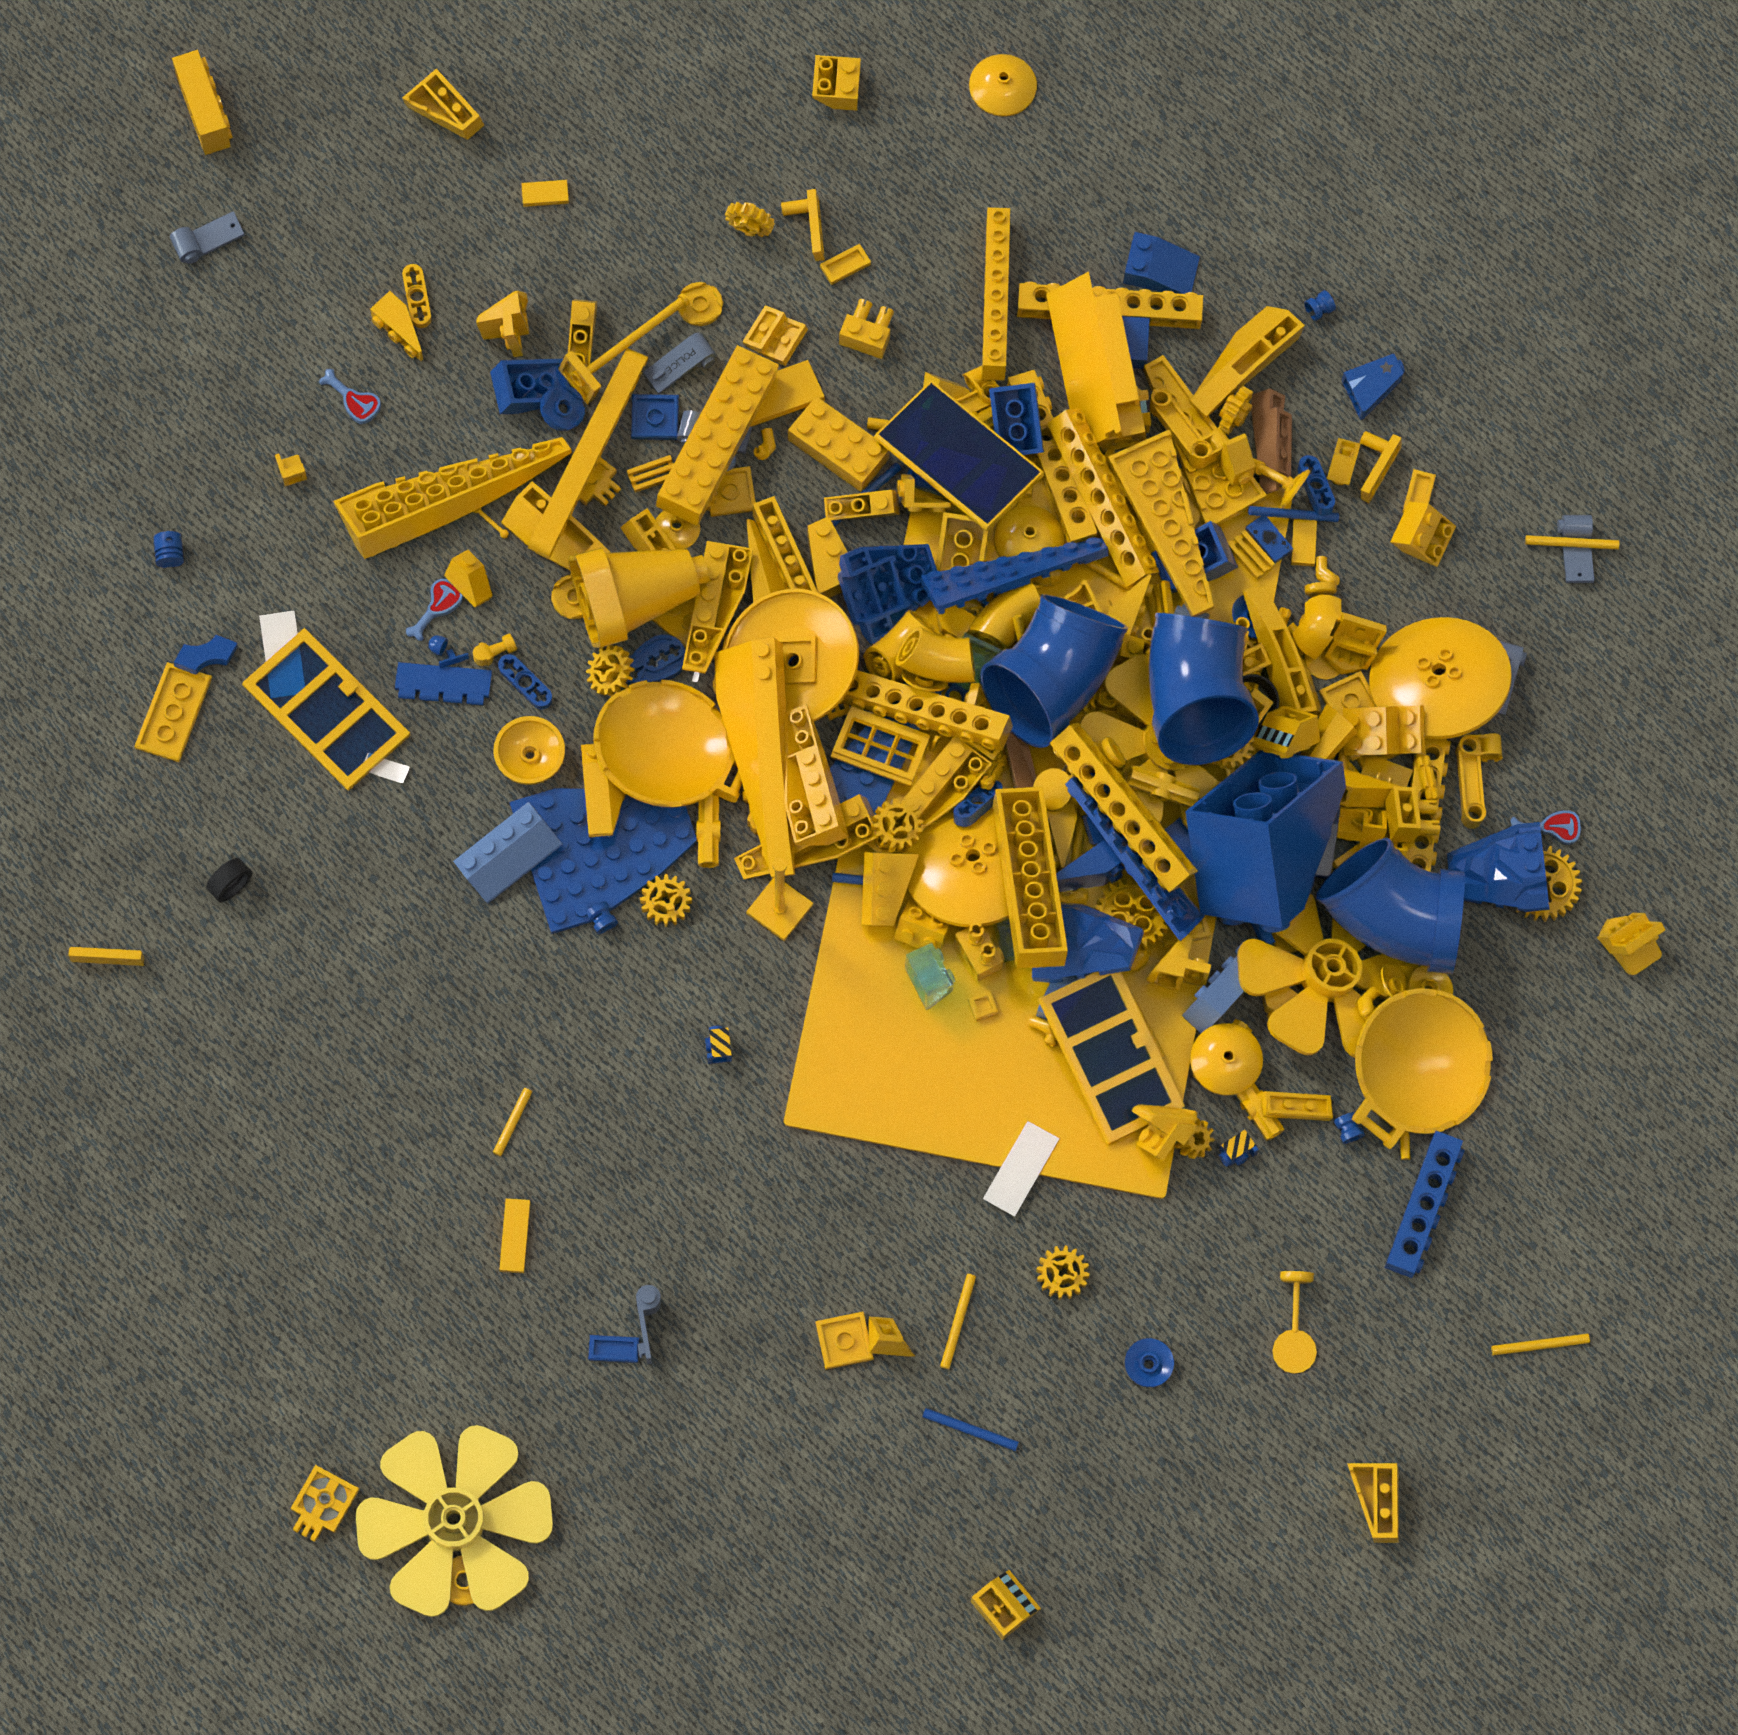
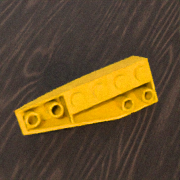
M1266 306L1234 334L1189 403L1204 418H1207L1227 400L1230 394H1235L1299 339L1305 325L1289 310Z
M532 481L515 498L501 524L528 546L551 497ZM571 515L551 557L548 558L537 552L535 553L570 570L569 556L602 548L605 553L611 552Z
M707 541L704 560L707 565L710 582L699 585L700 595L696 596L682 670L706 673L745 594L753 553L752 548Z
M1264 586L1243 589L1242 592L1258 643L1262 642L1272 663L1266 666L1270 681L1278 692L1279 708L1285 705L1314 715H1321L1322 708L1310 670L1296 647L1275 603Z
M805 704L785 712L784 804L796 845H830L849 837L821 740L809 707Z
M954 736L903 798L906 801L905 806L909 807V805L913 804L912 811H920L917 819L923 820V824L919 826L923 831L962 802L992 766L989 760L958 737ZM901 820L894 824L893 830L900 826ZM881 838L866 844L877 853H894L897 851V846H894L891 851L888 848L889 844L886 843L881 846Z
M858 794L840 804L849 837L830 845H796L793 839L795 868L838 859L875 840L874 836L877 831L871 830V826L875 824V822L871 821L874 812L868 799ZM761 845L734 858L744 880L770 874Z

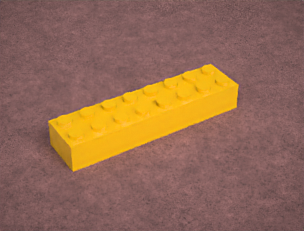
M736 346L657 495L656 507L696 526L699 525L777 377L779 364L743 347Z
M1043 787L995 789L993 810L1016 969L1065 966L1068 949Z

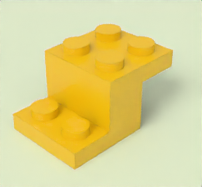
M1424 705L1343 708V717L1358 731L1344 746V756L1425 753Z

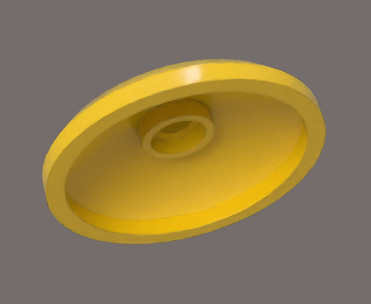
M998 54L987 57L976 65L970 76L969 90L974 102L985 112L996 116H1011L1022 112L1032 103L1036 95L1037 81L1033 70L1025 61L1012 55ZM1000 77H1007V80H1001Z
M1020 506L1010 510L999 520L994 533V545L999 557H1011L1022 552L1040 551L1045 547L1063 546L1064 532L1058 519L1049 511L1037 506ZM1031 530L1034 534L1027 535L1026 531Z
M524 716L510 721L499 731L494 742V758L498 769L505 777L519 784L534 785L547 781L558 772L564 761L565 744L561 733L551 722L540 717ZM532 752L534 753V757L532 759L526 758V754Z
M1222 1023L1207 1028L1197 1037L1191 1049L1190 1064L1196 1080L1205 1089L1218 1095L1230 1096L1246 1091L1256 1082L1263 1066V1053L1259 1042L1247 1029L1236 1024ZM1227 1052L1231 1053L1233 1058L1226 1060L1224 1054Z

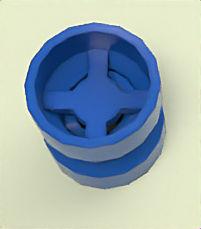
M1326 290L1318 293L1315 299L1309 298L1304 301L1306 311L1308 313L1314 311L1315 315L1311 316L1314 321L1322 318L1323 314H1329L1336 310L1335 302Z
M607 901L599 902L586 911L589 920L594 922V929L597 934H602L618 924L615 915H611L609 912L610 907Z
M1355 1112L1347 1113L1334 1120L1336 1128L1341 1130L1340 1138L1343 1144H1348L1365 1136L1363 1128L1359 1127V1124L1352 1120Z

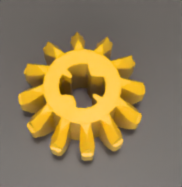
M1199 1118L1195 1122L1197 1127L1185 1145L1179 1142L1174 1145L1180 1149L1179 1154L1182 1156L1188 1155L1190 1159H1195L1197 1156L1204 1157L1205 1151L1212 1150L1209 1143L1215 1141L1213 1137H1210L1214 1130L1207 1128L1208 1122L1200 1121Z

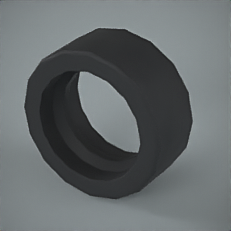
M233 858L213 873L207 882L206 889L220 903L226 902L247 885L252 877V871L240 858Z

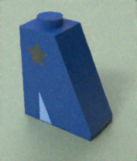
M1395 354L1343 373L1341 381L1360 420L1364 419L1401 382L1405 369L1402 361L1397 360Z

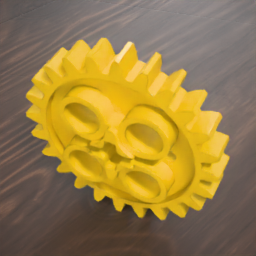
M1549 846L1547 851L1543 850L1545 866H1552L1556 871L1555 873H1548L1545 870L1548 898L1551 900L1549 903L1550 910L1525 912L1524 917L1527 918L1531 913L1533 914L1534 921L1539 916H1542L1543 921L1546 922L1549 915L1555 921L1557 913L1564 917L1566 914L1565 909L1569 911L1573 909L1572 903H1577L1579 898L1576 895H1580L1582 889L1576 887L1582 883L1581 879L1576 878L1579 876L1580 870H1572L1576 863L1571 862L1568 864L1569 855L1562 858L1560 856V849L1556 853H1552V846ZM1558 887L1562 889L1564 894L1557 895L1553 892L1552 888Z
M1128 879L1127 885H1124L1119 880L1117 888L1110 884L1109 892L1103 890V898H1097V905L1094 906L1095 910L1137 927L1144 926L1147 928L1143 930L1144 934L1139 945L1144 951H1147V944L1156 947V940L1162 942L1163 934H1168V924L1137 882L1132 884L1131 879ZM1125 901L1128 904L1120 905L1118 902ZM1143 905H1148V906H1150L1151 908H1150V909H1144V908H1142L1141 906H1143Z

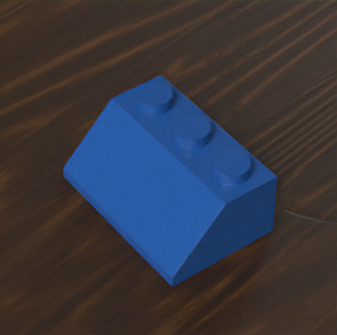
M1035 382L989 388L994 431L1023 455L1043 453L1044 447Z

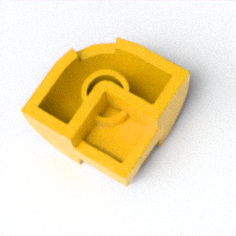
M1318 595L1305 602V614L1300 618L1299 625L1293 631L1292 636L1296 645L1306 655L1315 660L1334 638L1330 634L1335 622L1341 621V599L1331 595Z
M1340 806L1336 838L1346 841H1359V849H1362L1368 844L1385 837L1387 831L1386 810L1381 811L1376 807Z

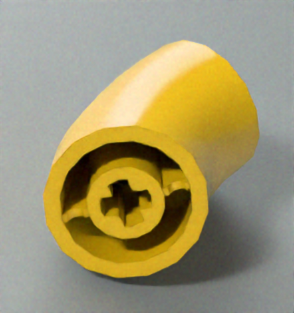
M1030 580V584L1000 593L994 597L973 621L968 630L969 636L979 644L995 651L1001 652L1005 649H1010L1012 643L1017 638L1012 617L1014 615H1022L1024 629L1026 630L1036 608L1039 606L1040 597L1033 582Z
M908 610L887 634L866 649L864 653L866 667L872 675L898 682L903 679V669L897 666L895 661L898 651L907 636L918 627L936 635H944L924 617L912 610Z
M918 627L907 636L896 656L895 662L897 666L923 678L948 683L976 682L970 638L944 637Z

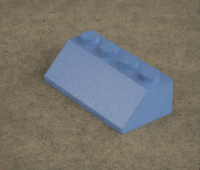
M527 802L453 862L488 904L563 844L537 810Z

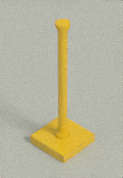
M679 294L677 300L587 367L573 350L564 356L558 370L569 384L581 394L587 405L596 398L601 388L600 383L592 374L681 307H687L690 301L685 294Z
M777 857L772 863L775 877L749 907L746 914L785 941L812 908L813 902L785 883L787 861L782 857Z

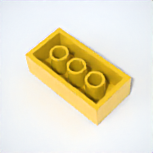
M198 50L173 57L172 61L176 77L204 154L208 155L231 147L229 139H232L233 136L227 115L224 114L220 96L217 95L213 77L210 76L206 58H201Z
M817 396L788 429V441L860 492L868 486L890 459V451L876 441L871 434Z

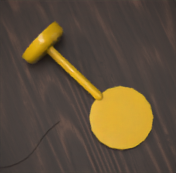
M1332 582L1307 584L1304 586L1305 594L1309 597L1318 595L1332 596L1337 592V584ZM1325 649L1316 660L1306 654L1304 655V661L1312 676L1328 680L1340 674L1327 662V658L1324 657Z
M1110 736L1104 738L1101 746L1111 764L1116 768L1126 765L1123 753L1116 742ZM1050 768L1037 776L1033 787H1043L1046 810L1056 811L1065 807L1070 802L1072 796L1069 794L1065 783L1073 775H1068L1061 769Z
M1280 1272V1280L1285 1283L1294 1284L1292 1330H1287L1278 1336L1274 1342L1272 1352L1278 1367L1285 1372L1295 1374L1309 1369L1314 1363L1317 1354L1316 1345L1311 1336L1304 1331L1298 1330L1300 1284L1313 1282L1314 1273Z

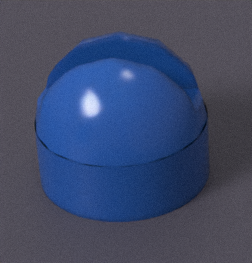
M439 635L433 636L428 644L430 650L441 656L448 645V639Z

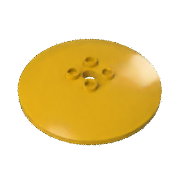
M805 589L776 591L752 603L741 613L731 627L724 644V649L751 640L776 638L783 644L786 711L788 712L807 704L814 722L830 713L848 693L856 676L859 663L858 638L847 614L828 597ZM797 655L799 657L798 664L790 667L788 664L789 659Z
M1438 617L1412 623L1389 637L1380 647L1372 662L1369 685L1376 707L1424 705L1425 738L1449 739L1477 730L1499 712L1508 697L1512 674L1507 652L1491 632L1467 620ZM1439 668L1445 670V673L1442 675H1436L1433 672Z
M975 802V803H973V804H983V803H982V802ZM993 807L975 823L966 827L958 826L954 823L953 808L926 828L921 835H917L920 839L916 844L912 842L911 848L907 849L905 847L904 853L919 854L907 890L914 902L928 915L944 923L961 927H969L974 922H979L982 926H988L1009 919ZM971 854H976L979 856V859L969 861L967 857Z

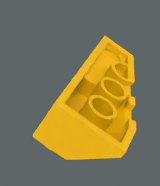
M594 744L581 745L589 837L611 836L614 833L620 815V808L626 794L617 788L603 772L595 754Z

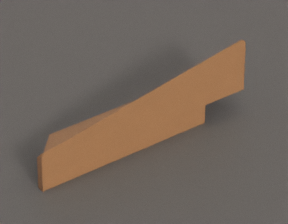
M1272 389L1252 394L1251 405L1253 406L1251 412L1257 460L1264 462L1267 467L1289 477L1291 476L1292 414L1284 411L1285 395ZM1259 475L1260 486L1266 494L1278 491L1282 485L1264 475Z
M1010 732L1004 750L1008 760L1013 788L1033 787L1036 774L1029 745Z

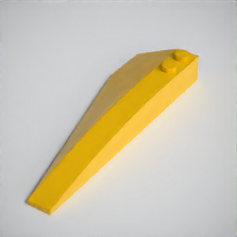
M563 437L533 444L531 449H521L520 447L512 449L511 454L499 456L498 453L488 455L489 459L479 462L476 458L439 468V472L435 473L428 471L419 472L418 477L406 480L405 476L395 478L396 484L386 487L384 481L375 483L333 502L356 548L362 557L366 559L449 524L493 502L571 454L572 450Z
M774 637L751 640L715 653L716 698L770 876L772 878L775 877L772 863L777 857H782L787 861L785 876L795 875L793 835L784 804L785 712L787 711L783 644Z

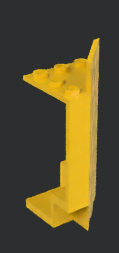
M1088 271L1049 292L1046 296L1069 409L1080 408L1081 412L1085 415L1091 432L1096 438L1098 447H1101L1102 453H1104L1107 448L1120 450L1131 447L1146 440L1147 437L1117 293L1104 292L1099 294V297L1094 298Z

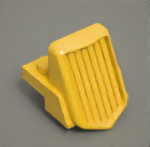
M521 291L512 292L482 312L476 319L477 327L483 340L505 339L507 350L511 349L514 357L523 356L520 335L529 334L526 313L527 293Z
M1341 612V621L1335 622L1330 634L1334 638L1326 647L1324 657L1340 674L1359 672L1361 669L1367 670L1377 655L1379 643L1387 632L1386 625Z
M1632 913L1629 916L1607 919L1597 939L1616 958L1629 975H1636L1661 958L1662 953L1656 940L1659 938L1658 935L1665 931L1662 922L1649 921L1645 913Z
M1189 933L1181 941L1178 940L1146 977V981L1179 991L1182 982L1201 987L1203 985L1206 986L1211 964H1207L1205 960L1200 958L1188 959L1193 934Z
M1142 1104L1136 1105L1132 1109L1134 1114L1149 1123L1148 1127L1141 1132L1136 1145L1164 1161L1176 1141L1185 1145L1197 1127L1195 1122L1198 1115L1194 1110Z

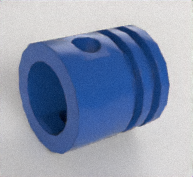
M165 531L154 535L156 565L162 568L182 565L184 559L181 534L174 531Z

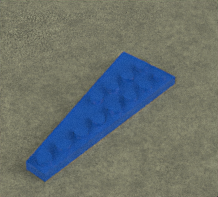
M1093 537L1078 543L1068 542L1059 547H1045L1040 551L1022 552L1011 557H998L996 560L988 562L978 561L969 566H955L950 570L931 571L926 575H921V582L938 614H944L945 609L956 605V607L961 608L965 606L966 601L972 599L981 601L989 593H1004L1030 584V579L1041 575L1044 579L1050 577L1049 572L1057 569L1064 572L1070 570L1075 563L1087 564L1107 557L1108 547L1102 538Z
M895 701L892 704H898L900 701ZM917 707L913 711H918L922 707ZM888 716L883 717V718H886V719H888V720H891V721L897 722V723H899V724L905 725V726H907V727L916 729V730H918V731L920 730V728L917 727L915 724H911V723H908V722H907L906 724H903V723H900V722L896 721V720H895L894 718H892V717H888ZM866 725L858 736L868 739L872 727ZM877 730L873 741L891 747L895 736ZM900 738L896 750L909 754L914 743ZM854 739L847 747V750L861 755L866 743ZM871 745L866 757L885 763L889 752ZM894 754L890 766L901 769L906 758ZM836 760L830 767L840 804L860 794L868 799L874 815H877L875 810L878 807H882L895 781Z
M1073 776L1065 783L1069 794L1077 800L1124 864L1127 873L1135 879L1170 929L1181 941L1205 915L1200 914L1198 907L1180 887L1172 892H1168V890L1163 889L1159 885L1156 875L1144 866L1140 855L1129 847L1128 840L1123 834L1115 830L1112 820L1108 815L1103 814L1099 810L1096 800L1084 791L1083 784L1078 778Z

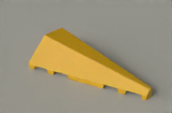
M746 519L749 548L753 549L750 569L754 603L765 595L785 590V587L755 521Z
M1326 704L1318 719L1320 742L1312 745L1308 750H1302L1300 755L1331 760L1358 731L1338 711Z

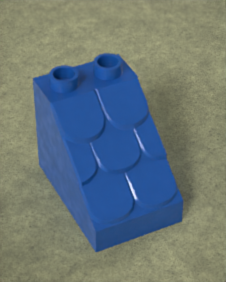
M1260 750L1185 811L1193 866L1198 871L1195 873L1200 914L1220 917L1221 922L1226 925H1238L1244 922L1260 924L1262 930L1266 932H1280L1290 926V921L1305 909L1314 885L1316 871L1332 833L1331 827L1346 789L1342 761L1296 754L1290 758H1281L1279 755L1265 753L1263 750Z

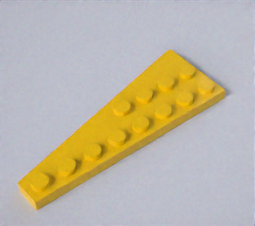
M1164 355L1144 365L1143 370L1152 392L1157 388L1168 389L1173 400L1202 437L1217 428L1209 416L1204 418L1189 403L1193 394ZM1156 401L1159 404H1164L1163 401ZM1172 438L1174 448L1205 524L1212 521L1219 526L1248 510L1249 506H1255L1266 500V493L1254 477L1245 484L1241 485L1239 483L1232 486L1219 464L1220 459L1203 469L1193 468L1187 456ZM1196 453L1198 456H1205L1202 453Z
M1166 430L1108 456L1107 461L1191 617H1197L1212 610L1214 603L1193 526L1194 522L1187 494L1182 482L1181 470L1176 458L1177 454L1174 449L1172 434L1170 430Z

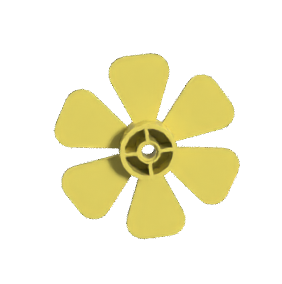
M475 1425L465 1429L460 1435L458 1444L456 1488H447L438 1445L430 1433L416 1431L383 1454L380 1461L383 1475L427 1505L423 1511L380 1498L372 1497L365 1499L356 1510L357 1540L360 1552L370 1560H380L426 1536H429L431 1540L392 1578L390 1593L397 1603L429 1617L439 1616L444 1613L450 1603L454 1551H461L471 1597L479 1609L484 1611L498 1609L526 1588L529 1581V1573L526 1566L482 1538L481 1535L483 1530L528 1543L538 1544L544 1542L549 1538L553 1529L551 1497L548 1489L540 1482L530 1481L483 1505H480L478 1501L516 1464L518 1448L514 1441L483 1426ZM451 1514L461 1516L460 1521L455 1525L447 1522Z

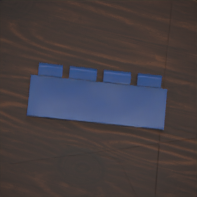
M398 662L395 690H399L398 698L415 700L416 692H420V700L439 702V695L443 694V702L462 704L463 696H467V704L483 705L484 697L489 698L492 670L448 666L440 668L436 665Z

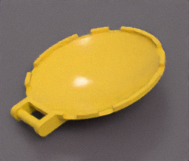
M661 680V682L640 681L629 685L628 688L619 693L616 692L608 699L599 712L593 734L594 750L598 763L608 779L628 796L643 803L660 807L691 805L707 798L711 794L735 803L740 796L739 790L742 786L739 771L731 787L724 785L732 766L737 767L721 713L709 697L695 688L670 680Z
M1427 988L1406 990L1382 1002L1366 1020L1357 1041L1355 1067L1358 1083L1365 1099L1353 1115L1352 1120L1357 1124H1362L1382 1140L1385 1147L1391 1149L1404 1131L1420 1134L1435 1133V1131L1442 1132L1467 1119L1480 1105L1487 1092L1491 1080V1061H1493L1491 1043L1487 1039L1482 1021L1473 1009L1450 993ZM1371 1110L1393 1127L1390 1133H1387L1367 1117Z

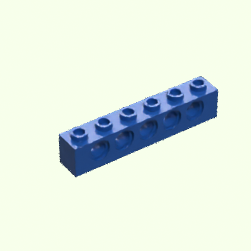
M1435 1131L1384 1268L1412 1278L1415 1272L1420 1273L1424 1260L1420 1259L1423 1250L1428 1251L1432 1241V1237H1429L1431 1228L1436 1229L1440 1219V1215H1437L1439 1206L1444 1207L1448 1197V1193L1445 1192L1447 1184L1452 1185L1457 1173L1453 1170L1455 1162H1461L1465 1151L1461 1149L1462 1140ZM1444 1157L1448 1161V1165H1439L1436 1158ZM1436 1179L1440 1183V1187H1431L1428 1180ZM1428 1201L1432 1205V1209L1424 1210L1420 1206V1202ZM1420 1223L1423 1226L1424 1231H1414L1412 1228V1224ZM1412 1245L1416 1253L1407 1254L1404 1246Z

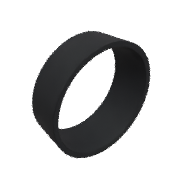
M1256 674L1243 676V682H1252L1260 685L1266 691L1269 699L1273 701L1268 713L1278 709L1279 695L1270 680ZM1264 719L1258 725H1262Z

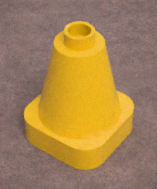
M602 548L568 557L570 572L590 642L594 648L628 640V632L700 595L699 585L710 582L703 555L691 557L688 549L605 553Z

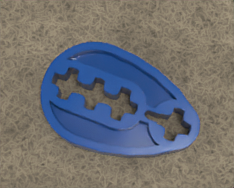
M657 635L643 643L630 657L634 660L630 667L635 668L634 672L639 671L637 678L627 680L626 683L631 685L645 680L647 682H661V680H670L678 676L683 671L682 666L685 656L683 644L677 638L670 635ZM670 648L679 649L677 656L674 654L668 656V661L665 662L661 659L658 661L657 667L653 665L648 666L650 659L653 658L654 661L660 659V653L668 655Z

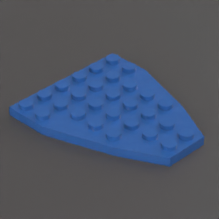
M554 788L509 802L512 813H515L529 802L563 844L531 869L551 934L593 922L589 920L586 911L599 902L607 901L610 911L642 890V888H645L648 880L651 882L655 881V876L660 877L697 843L686 806H654L638 801L626 794L613 835L589 837L585 789Z

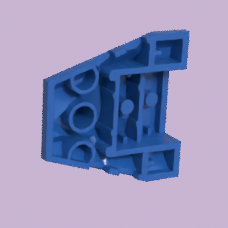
M929 544L859 547L840 555L839 566L841 571L838 573V580L852 622L860 626L862 635L870 644H873L887 634L908 610L915 611L931 600L922 585L921 575L937 571Z
M1540 822L1516 824L1447 853L1448 870L1465 872L1464 901L1479 904L1483 901L1495 903L1496 907L1500 908L1506 905L1516 907L1518 911L1522 912L1550 910Z
M1060 902L1068 949L1065 966L1032 968V979L1037 982L1060 983L1063 982V977L1076 975L1078 979L1086 978L1085 974L1099 971L1101 976L1130 971L1144 931L1140 927L1084 904Z

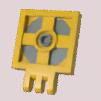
M315 1465L290 1508L300 1515L293 1531L298 1533L302 1525H305L302 1536L307 1537L311 1529L314 1530L310 1538L313 1542H316L323 1528L335 1533L358 1494L359 1488Z

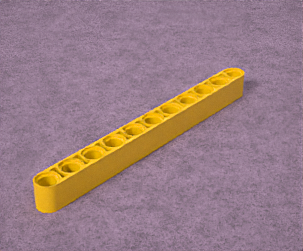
M629 348L625 350L531 537L528 549L548 558L551 557L642 375L641 371L643 366L647 364L648 356Z

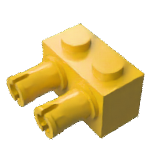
M859 299L854 315H846L839 333V345L882 359L890 340V329L888 326L894 311L888 308L886 313V307L882 306L875 323L866 321L873 304L870 301H866V304H864L865 300Z
M1393 786L1385 800L1390 840L1392 842L1414 843L1419 834L1439 835L1441 830L1439 820L1420 819V814L1436 815L1438 810L1437 801L1418 799L1416 787Z
M979 922L970 924L968 928L956 933L954 938L976 981L1003 968V960L1005 959L1000 947L995 948L991 941L993 935L987 926H982Z

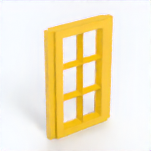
M851 706L833 748L831 758L911 787L931 735ZM854 721L872 727L868 739L850 733ZM877 730L895 736L891 747L873 741ZM848 737L866 743L861 755L844 749ZM900 738L918 744L914 756L896 750ZM871 745L889 752L885 763L866 757ZM894 754L912 760L908 772L890 766Z

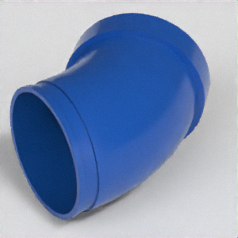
M1042 594L1039 606L1036 608L1029 626L1012 649L1001 651L981 669V686L993 711L1010 716L1013 725L1011 732L1020 740L1038 748L1049 746L1050 742L1069 726L1070 721L1088 704L1102 685L1116 660L1128 627L1122 622L1092 608L1060 597Z
M1155 613L1156 619L1150 645L1149 684L1154 713L1152 727L1161 752L1168 759L1186 765L1208 764L1236 753L1251 740L1259 723V716L1253 698L1243 682L1244 640L1248 628L1198 617Z
M1382 838L1368 844L1345 860L1320 886L1316 894L1317 900L1325 906L1326 911L1343 929L1363 944L1388 957L1410 964L1427 966L1428 972L1453 974L1463 914L1464 871L1439 869L1438 873L1424 870L1406 859L1394 847L1393 842L1389 838Z

